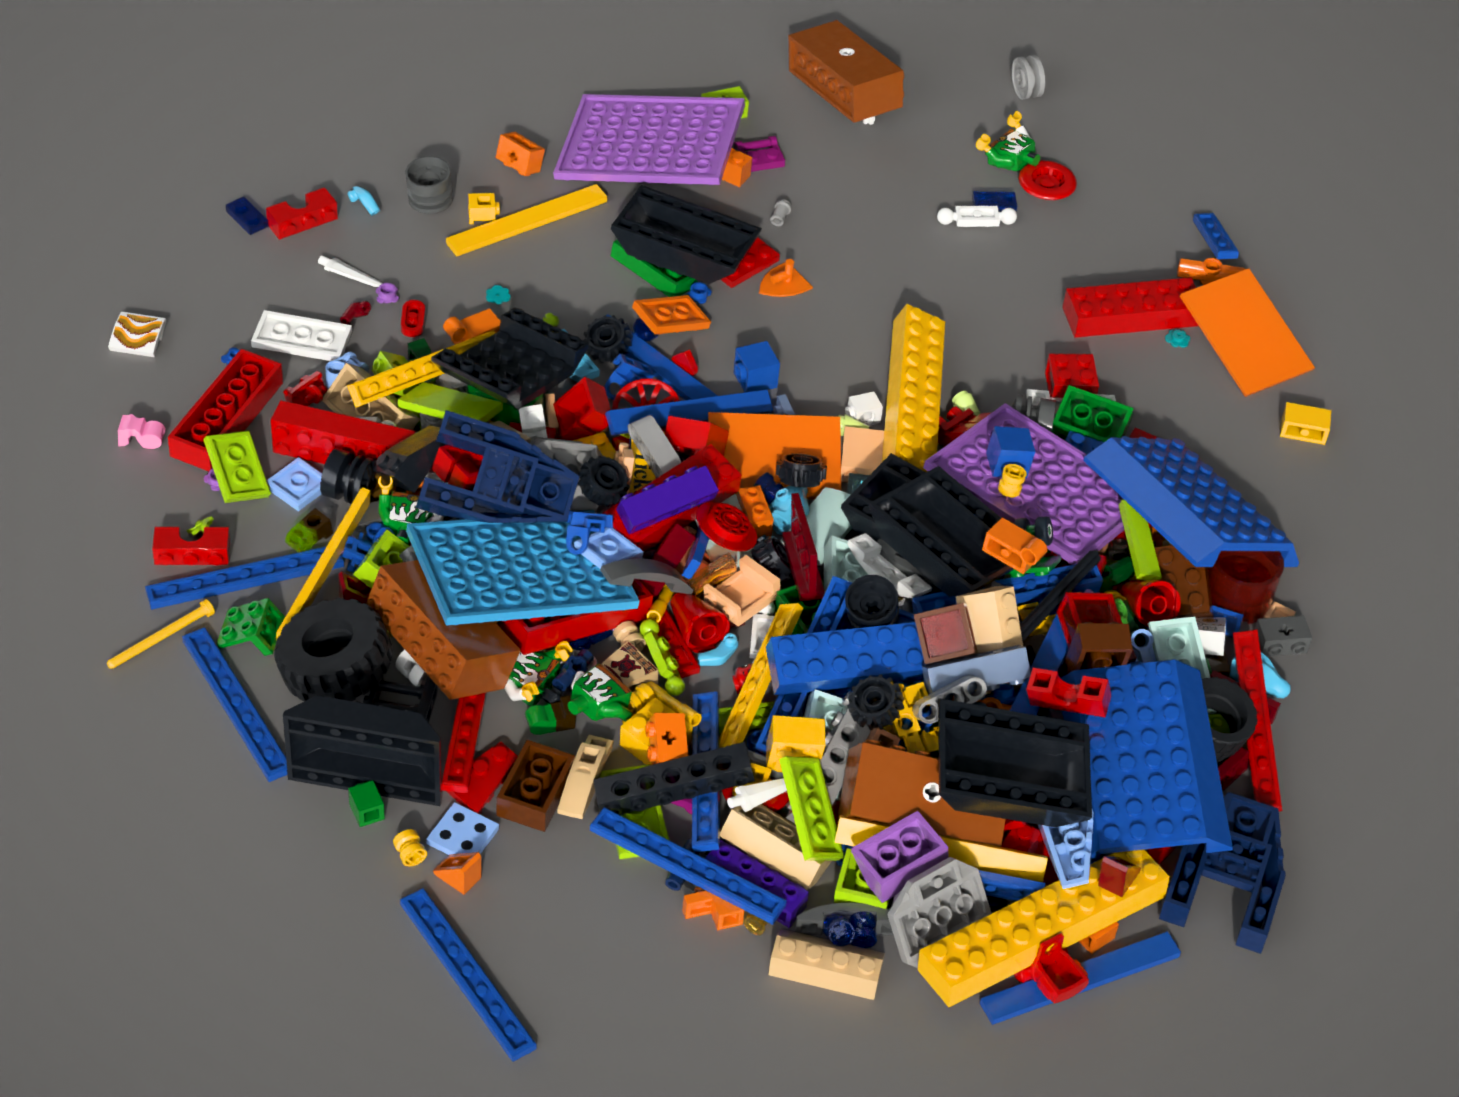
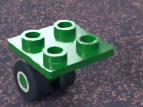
M1038 517L1035 525H1031L1027 518H1017L1014 521L1015 525L1044 541L1046 546L1051 545L1053 526L1049 517ZM1061 556L1042 557L1025 573H1034L1035 576L1048 575L1061 562ZM1015 569L1007 573L1012 578L1025 576V573L1022 574Z

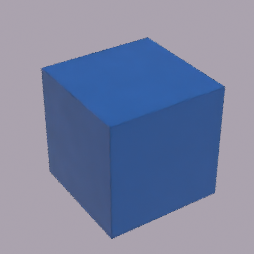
M767 341L736 348L733 373L744 392L770 390L778 387L780 362Z
M994 426L986 451L993 477H1002L1005 465L1017 464L1026 470L1027 479L1036 452L1029 428Z

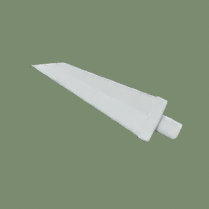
M321 255L318 263L325 266L324 269L373 287H379L383 284L379 280L337 258L329 259Z
M784 778L738 786L735 788L736 796L728 798V806L734 808L741 805L744 812L750 811L752 808L786 792Z

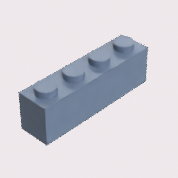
M1022 645L922 666L928 695L967 675L982 679L986 683V691L1000 688L999 684L1009 682V685L1022 684L1024 679L1030 678L1031 675L1027 650ZM975 681L969 683L967 687L968 693L971 695L977 689ZM953 693L947 694L945 699H951V695H953Z

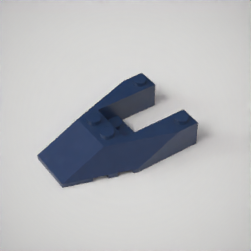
M445 411L436 441L483 456L473 491H469L425 477L415 508L437 515L487 523L567 522L580 476L557 460H553L545 455L534 444L531 445L522 439L517 432L451 411Z
M1228 792L1223 798L1233 850L1206 853L1204 843L1183 845L1159 919L1185 927L1201 876L1251 892V896L1235 945L1261 954L1286 876L1283 868V848H1281L1279 810L1278 808Z

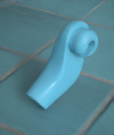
M355 186L352 191H348L347 195L350 201L355 202L359 200L371 216L380 212V208L373 196L366 189Z
M728 633L717 648L698 653L697 662L699 666L723 665L738 648L737 636L733 633Z

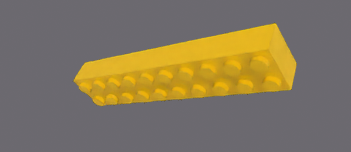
M906 304L893 320L882 462L892 453L915 467L928 472L923 468L924 463L928 458L937 453L945 321L909 304Z
M1145 850L1112 853L1108 856L1120 857L1141 867L1140 873L1123 897L1098 886L1102 858L1090 864L1089 883L1062 889L1058 880L920 949L918 971L945 1004L951 1007L1031 966L1037 957L1040 944L1062 933L1064 935L1062 949L1166 897L1170 876ZM1055 943L1049 946L1046 949V952L1050 951V949L1055 945Z

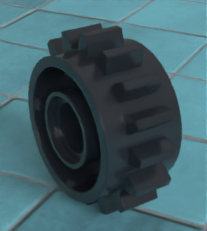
M605 315L599 319L596 318L591 325H588L587 332H584L586 339L583 341L589 343L588 355L591 354L593 360L600 359L601 363H604V361L612 363L620 353L623 355L627 354L629 346H632L630 339L633 338L628 323L625 324L622 318L616 319L615 315H612V317H606Z
M791 453L783 455L782 459L776 462L775 475H778L780 481L786 485L809 488L819 486L823 479L826 480L827 465H824L822 459L817 456Z
M598 456L596 459L591 457L587 462L585 461L580 468V472L577 474L580 476L578 485L581 488L582 494L589 501L597 505H606V507H609L611 503L616 505L623 496L627 495V491L630 488L627 484L629 477H627L626 470L617 461L609 457Z
M764 534L759 537L755 546L751 549L753 560L780 579V584L783 585L793 578L785 547L775 536L769 537Z
M870 675L864 680H859L856 687H852L853 693L848 695L850 704L847 707L854 722L858 721L860 727L863 728L866 725L870 730L877 727L882 730L887 725H893V721L896 718H900L899 711L904 709L902 701L905 699L903 693L900 692L901 689L898 683L894 684L892 678L889 677L886 680L882 675L878 677ZM880 700L879 703L871 705L874 701Z

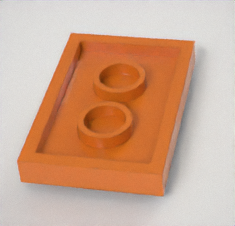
M689 295L634 300L632 306L634 311L654 334L709 329L711 324L709 318Z

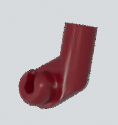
M368 301L350 304L340 317L341 323L349 325L354 318L368 315L371 310V304Z

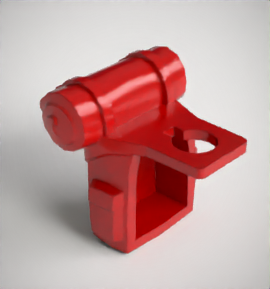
M1062 933L1041 943L1037 957L1032 965L1014 974L1015 978L1021 983L1029 980L1037 982L1039 990L1054 1004L1072 998L1085 989L1089 983L1088 973L1081 966V963L1069 956L1067 948L1062 949L1064 940ZM1055 943L1050 951L1046 952V949Z

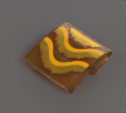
M728 552L695 573L692 578L688 579V584L693 589L692 594L699 597L704 594L703 586L707 583L715 587L735 574L737 568L734 558Z

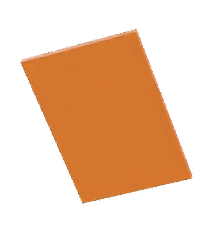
M1249 268L1180 294V298L1245 397L1315 369Z
M708 412V422L729 431L724 457L742 474L740 488L760 485L765 498H775L776 493L780 489L789 486L782 483L779 476L775 475L776 462L780 461L783 455L802 453L817 456L822 459L824 465H827L826 480L823 479L819 486L807 488V499L815 500L825 487L841 491L840 417Z

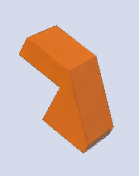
M706 890L684 895L682 911L685 919L711 913L717 930L743 925L744 910Z

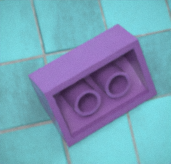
M918 811L851 848V852L867 885L882 903L899 893L909 879L948 858V846Z

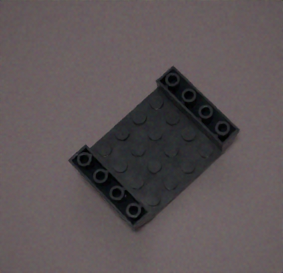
M513 308L501 315L500 329L497 333L460 355L453 350L445 348L432 356L431 361L442 372L519 410L572 376L586 353L589 343L577 336L562 331L559 327L544 322L540 318L525 313L522 309Z

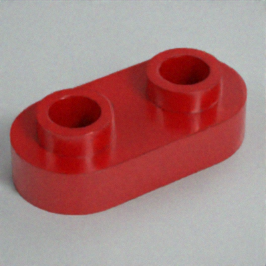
M409 300L404 303L402 308L401 332L407 337H417L424 330L425 305L419 300Z

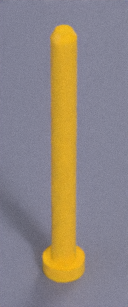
M207 599L201 601L200 607L109 659L107 666L110 669H114L205 615L207 617L214 615L215 611L212 604Z

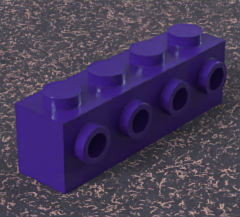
M694 466L686 470L682 476H670L663 481V484L658 486L651 484L643 488L639 494L629 493L623 496L616 510L630 535L714 499L719 489L707 466L701 468Z
M720 840V849L712 850L705 857L706 860L787 900L786 907L776 921L788 928L796 921L797 915L801 914L807 907L809 891L805 890L800 884L786 879L778 871L764 866L756 858L742 853L733 845Z

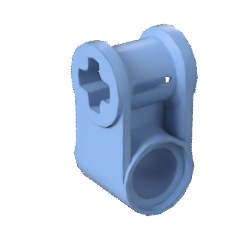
M353 352L345 353L343 356L326 364V387L330 388L346 363L361 367L369 372V365L365 362H360Z

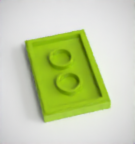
M250 431L209 435L203 439L225 503L268 498L271 492Z

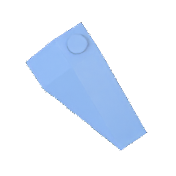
M1093 809L1092 818L1087 821L1059 827L1038 824L1062 889L1089 883L1094 819Z

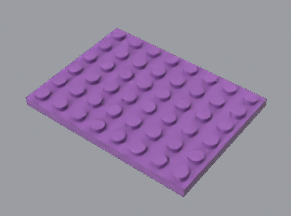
M583 94L553 172L554 179L566 181L720 185L743 114L745 100L744 98Z
M1006 403L928 458L923 466L927 471L937 466L941 467L999 517H1003L1013 524L1017 518H1027L1031 525H1035L1038 517H1049L1053 526V540L1051 545L1047 546V549L1061 556L1062 559L1072 565L1077 564L1089 551L1096 550L1098 552L1124 531L1119 503L1124 499L1083 461L1087 454ZM994 426L1029 428L1036 452L1027 479L1025 478L1024 483H1022V491L1017 497L1011 498L1002 495L998 490V484L1002 477H993L986 451Z

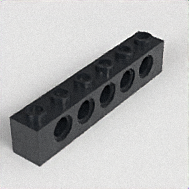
M742 742L594 779L593 781L600 811L605 807L619 815L659 805H667L683 799H691L711 792H719L735 786H743L747 783L755 782L746 743Z

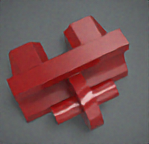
M316 371L310 376H303L298 385L295 387L289 386L283 393L287 402L308 406L311 403L318 404L323 401V395L327 392V388L322 381V373Z

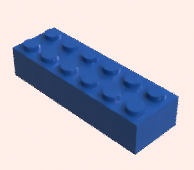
M915 622L771 637L766 646L774 695L811 692L815 689L820 691L856 687L859 680H864L870 675L872 677L882 675L886 680L890 677L893 683L922 680L924 677L922 666L925 665Z

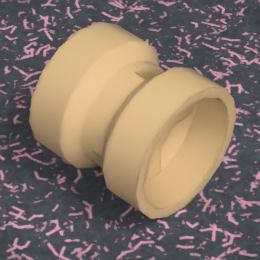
M633 621L622 622L613 632L617 642L621 643V646L629 641L641 652L646 645L644 637L638 633L639 629Z

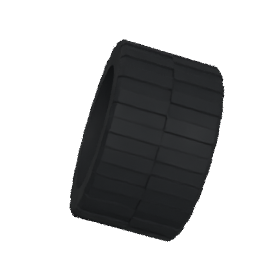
M1212 677L1202 679L1206 705L1222 715L1230 728V733H1221L1211 728L1218 763L1227 760L1236 751L1238 752L1254 733L1258 719L1254 702L1245 690L1228 679Z

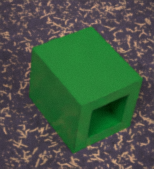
M374 781L359 783L348 788L349 805L359 827L385 820L384 803Z

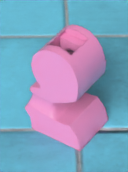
M133 414L123 415L118 428V446L129 444L131 436H135L143 448H158L162 444L166 428L158 421L146 422L145 418H137Z

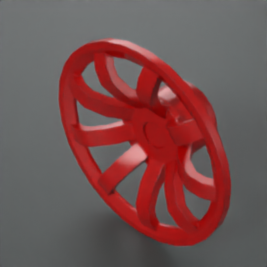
M651 378L639 379L628 383L617 393L613 401L612 410L618 409L621 398L629 402L632 407L654 405L662 388L671 396L664 398L658 404L677 402L680 399L673 388L665 382ZM643 385H655L650 401L646 400ZM637 386L641 402L638 403L626 392Z

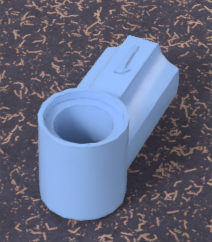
M1145 629L1131 632L1132 648L1137 657L1136 661H1141V663L1156 662L1152 634ZM1137 634L1145 637L1146 642L1143 647H1138L1134 642Z

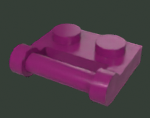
M769 136L768 139L734 142L735 150L752 157L751 172L785 167V159L778 146L776 136ZM767 147H769V149H762V150H755V151L745 152L746 150H753V149H760V148H767Z

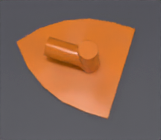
M787 259L785 263L771 269L764 276L760 283L759 294L778 297L794 296L811 290L813 287L794 268V260Z

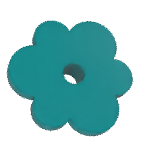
M495 285L492 289L486 290V300L488 302L502 304L511 299L509 289L502 288L500 285Z
M1182 329L1169 330L1165 336V341L1171 343L1173 347L1180 346L1185 348L1188 346L1190 336L1186 335V332Z

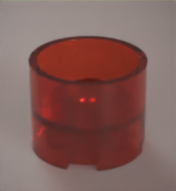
M1221 551L1214 566L1208 567L1212 605L1243 614L1242 622H1247V624H1253L1258 619H1263L1272 605L1284 570V560L1280 551Z

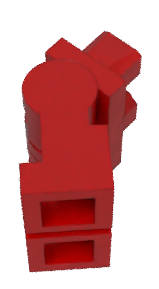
M957 406L953 407L947 413L946 418L950 420L949 422L939 416L938 443L945 447L991 413H981L976 416L973 415L974 412L970 408L963 412Z

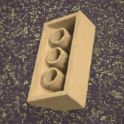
M349 363L344 365L323 397V402L331 410L347 416L378 417L381 422L390 420L397 427L413 430L420 420L411 410L398 407V399L393 394L355 407L347 385L371 377V375L363 368Z
M994 586L956 596L957 604H967L978 653L1015 645L1023 646L1014 586ZM1022 684L1012 686H1014V690L1021 688ZM993 690L986 691V694H991Z
M762 804L747 812H744L741 805L733 808L720 832V837L725 839L727 844L741 849L747 853V856L756 858L759 862L767 865L769 869L778 871L793 883L800 884L805 890L810 889L818 882L832 862L826 860L805 861L796 825Z
M780 929L772 951L768 975L874 1000L885 953Z

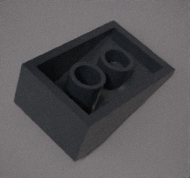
M429 425L387 449L378 457L373 471L382 476L388 483H390L391 476L394 487L415 493L432 468L439 447L447 445L436 441L440 428Z

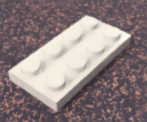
M264 310L252 337L251 346L253 348L333 361L343 356L352 334V325Z

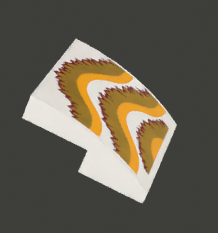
M121 312L110 338L109 350L155 357L158 342L162 340L166 318Z

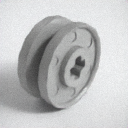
M1030 55L1027 58L1017 57L1012 63V83L1016 95L1021 100L1029 99L1030 96L1033 98L1041 97L1044 93V68L1039 57L1036 55Z

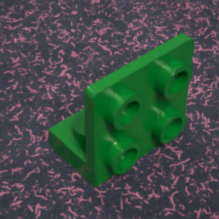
M269 598L234 606L228 609L216 645L221 649L251 641L264 656L271 655L274 652L277 641L276 632L285 616Z

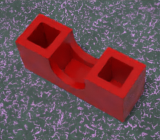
M325 187L305 194L306 207L292 208L286 201L266 208L267 225L279 240L338 219L337 202Z
M155 527L152 547L154 565H229V527H204L203 536L196 541L183 540L180 536V527Z
M1039 668L1032 669L1026 688L1029 702L1032 706L1106 717L1112 696L1108 679L1083 676L1081 684L1074 685L1063 681L1059 677L1058 671Z

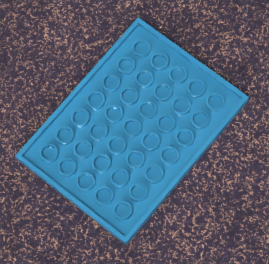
M594 510L581 511L595 513ZM465 519L407 524V535L446 626L638 609L640 601L632 585L628 587L609 584L596 565L583 555H575L568 550L566 538L567 528L570 523H487ZM577 535V536H575V537L573 538V540H572V545H573V547H574V542L577 541V540H579V539H581L580 536Z

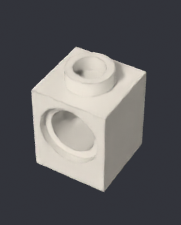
M869 392L849 397L845 413L869 426L881 423L883 406L875 392Z

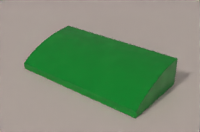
M618 240L613 242L610 256L668 297L681 296L690 290L692 284L698 282L691 277L679 275L669 269L660 268L655 264L627 255Z

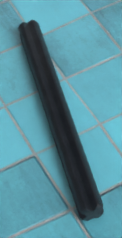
M1096 550L1089 551L1020 623L1022 642L1062 602L1066 592H1071L1099 563L1101 557Z

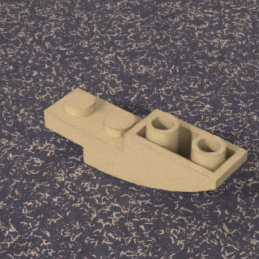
M588 735L585 743H581L563 789L557 810L558 814L583 819L595 793L593 780L599 778L613 748V740Z

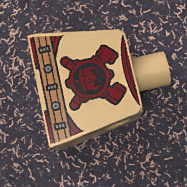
M629 641L601 664L632 692L641 683L646 684L653 681L658 685L659 670Z

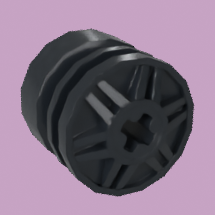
M340 448L333 449L323 468L320 482L321 494L336 500L344 496L345 502L350 504L353 503L362 487L370 490L371 494L376 483V472L373 471V468L376 466L377 460L371 457L366 458L361 454L354 458V453Z
M865 575L856 579L848 587L845 595V604L851 629L898 624L900 620L898 593L888 579L879 575Z

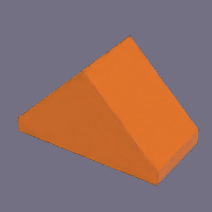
M479 852L450 854L433 870V873L465 895L481 879V855Z

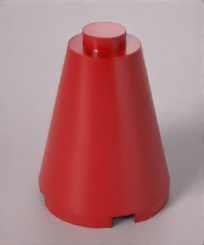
M1132 580L1125 583L1122 587L1121 595L1127 599L1139 622L1148 628L1149 622L1176 618L1181 605L1180 595L1166 581Z
M676 593L672 597L670 606L686 646L695 653H703L715 649L714 645L720 640L722 642L724 636L729 633L730 622L726 615L694 594Z

